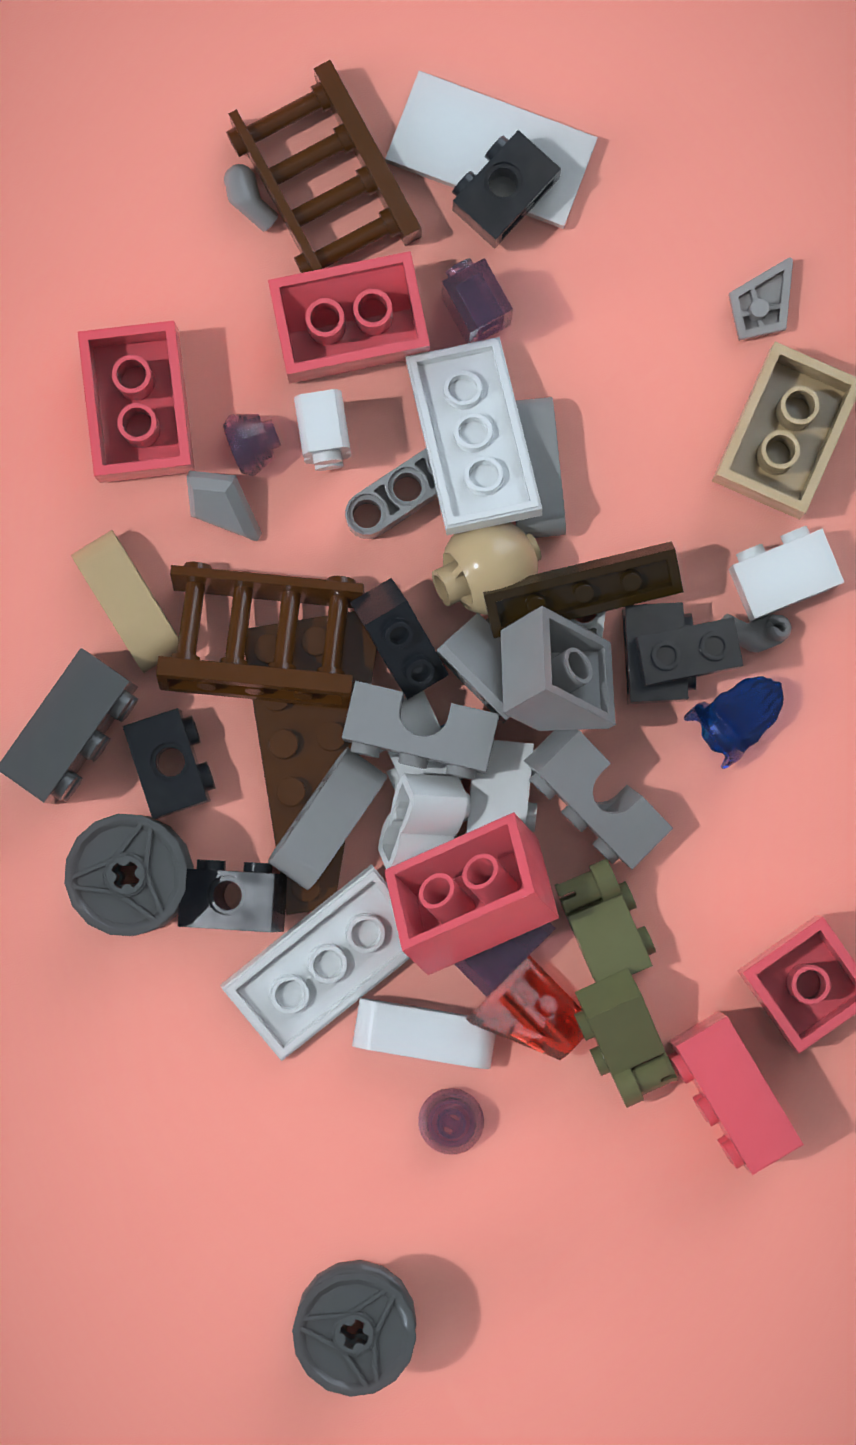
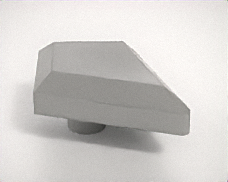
M791 257L728 294L739 341L778 333L787 329L793 259Z
M189 471L186 477L191 517L250 540L258 541L262 532L236 475Z

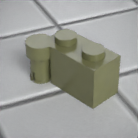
M607 858L589 865L590 871L554 885L558 896L561 897L559 898L560 904L595 983L627 968L631 975L653 966L649 955L656 953L652 939L645 926L636 928L629 912L637 908L633 895L626 881L618 884Z
M628 968L575 992L582 1011L574 1014L579 1028L586 1041L594 1038L597 1043L596 1047L589 1049L601 1076L608 1073L611 1074L626 1108L644 1101L643 1095L671 1082L678 1081L644 998Z

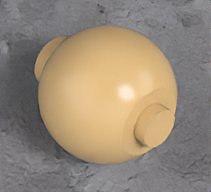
M511 522L457 533L450 538L445 547L443 566L432 571L433 584L440 599L446 606L461 602L466 609L487 615L483 592L501 589L513 585L528 576L538 574V561L542 558L541 550L532 534H525L518 526Z

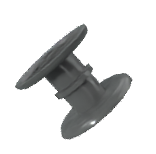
M115 814L95 821L76 838L66 858L64 884L72 907L88 925L109 935L136 936L162 928L178 915V906L186 890L187 868L194 869V865L186 843L171 826L152 819L150 816ZM137 865L134 874L139 879L138 883L124 885L123 881L126 875L121 871L122 867Z
M363 1260L336 1263L317 1274L302 1293L292 1329L295 1355L307 1376L327 1391L349 1397L374 1394L395 1382L410 1363L416 1341L415 1329L417 1323L414 1301L402 1280L382 1265ZM355 1320L364 1323L363 1329L359 1328L355 1334L347 1331L348 1326H352Z

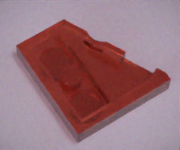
M530 955L523 959L466 1018L472 1025L560 1061L584 1038L574 1016L575 1013L582 1011L581 1007Z

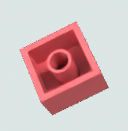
M815 915L737 970L789 1046L797 1053H801L856 1014V963L823 916Z

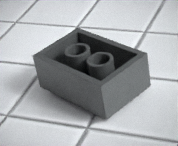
M80 648L0 761V772L43 803L56 804L58 800L61 801L62 799L68 801L83 779L77 774L86 760L95 762L110 742L111 738L105 735L114 720L123 722L137 704L138 698L133 694L138 686L88 651Z

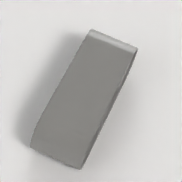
M553 398L516 400L542 505V516L515 521L516 526L525 534H532L534 538L566 535Z
M426 448L349 500L345 509V518L350 531L355 536L361 539L379 537L438 498ZM404 477L415 479L422 488L420 495L412 501L400 500L393 491L395 484ZM363 504L375 505L381 512L380 521L371 528H363L354 521L355 510Z
M349 747L337 758L268 859V863L306 890H309L322 875L387 779V775L360 755L350 752L351 749Z

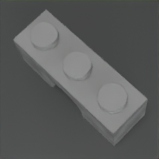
M355 681L342 735L343 741L352 743L350 752L379 758L380 750L400 754L398 763L421 769H427L428 761L447 765L446 774L468 780H474L476 772L486 774L499 714L451 703L448 719L444 727L433 735L418 736L409 732L401 722L404 692Z
M554 730L524 760L535 772L529 779L534 786L549 800L557 795L567 805L561 813L581 833L588 827L598 837L592 845L612 865L620 859L633 870L673 829L642 795L628 785L612 799L604 802H595L593 796L594 784L599 775L611 763L580 730Z

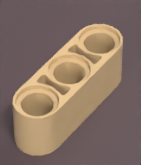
M113 530L71 554L84 579L143 673L157 666L158 656L171 657L173 653L177 652L179 636Z

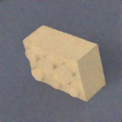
M775 341L767 353L712 482L800 520L810 506L856 401V376Z

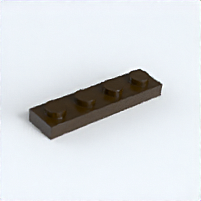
M672 541L531 575L513 585L483 592L491 632L495 639L501 637L502 629L541 606L568 620H573L683 593L684 591L676 550Z

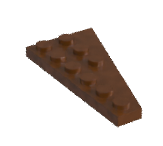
M348 612L341 670L347 675H353L354 684L355 681L371 684L377 649L356 612ZM328 615L298 620L292 664L297 667V670L316 671L317 668L322 666ZM278 624L248 628L245 649L248 665L268 667V664L273 662ZM252 699L275 846L278 845L337 758L347 747L351 749L352 743L345 742L342 739L348 709ZM345 841L322 875L309 890H306L287 876L286 915L313 911L338 891Z

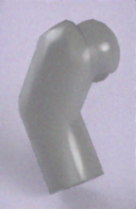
M244 164L231 166L224 175V184L229 202L263 232L267 231L275 223L279 214L261 199L255 173Z
M726 614L721 618V620L732 618L734 616ZM771 614L749 623L734 617L739 645L750 652L759 653L779 645L791 634V623L783 615Z

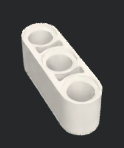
M360 998L352 1046L365 1050L472 1068L491 1069L498 1021Z

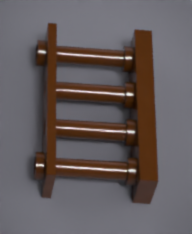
M331 60L313 68L316 84L310 86V93L248 126L243 122L237 109L228 113L233 128L226 131V134L238 157L245 154L248 155L301 253L294 257L301 273L324 269L388 234L391 238L399 234L405 246L422 237V228ZM319 109L323 112L331 109L339 124L333 128L334 134L268 168L255 143ZM341 151H344L345 154L354 151L362 166L355 170L356 176L292 210L290 209L278 186L279 184ZM364 193H367L368 196L374 193L377 194L384 207L382 211L378 212L379 218L321 249L313 251L301 229L302 226Z
M195 561L186 562L184 566L171 565L170 577L173 590L185 592L177 652L173 653L171 657L158 656L156 677L160 690L349 709L354 680L353 675H347L341 670L348 608H353L350 604L351 601L365 594L363 583H356L350 577L338 575L322 580L212 569L206 563ZM204 594L233 597L225 657L221 658L219 662L200 660V657L196 655ZM252 599L281 601L273 662L268 664V667L248 665L249 663L244 660ZM300 603L329 606L322 666L317 668L316 671L297 670V667L292 665Z

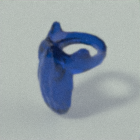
M764 676L745 678L730 690L720 693L711 704L705 701L697 703L684 715L685 721L700 722L702 738L712 751L725 755L721 765L722 769H726L739 761L745 751L757 743L762 735L776 722L784 701L782 683L773 681L771 678H765Z

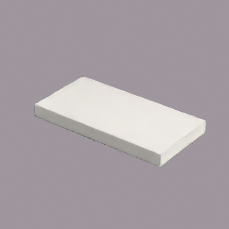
M419 70L385 161L390 165L454 188L469 171L476 175L489 162L485 158V154L501 136L504 135L509 140L519 130L561 168L559 180L526 216L564 229L598 137ZM505 176L497 177L489 184L491 191L500 197L510 196L517 189L513 180Z
M500 337L405 356L446 535L542 516V505Z
M372 864L369 865L220 984L222 990L281 1061L410 959L401 948L387 882Z

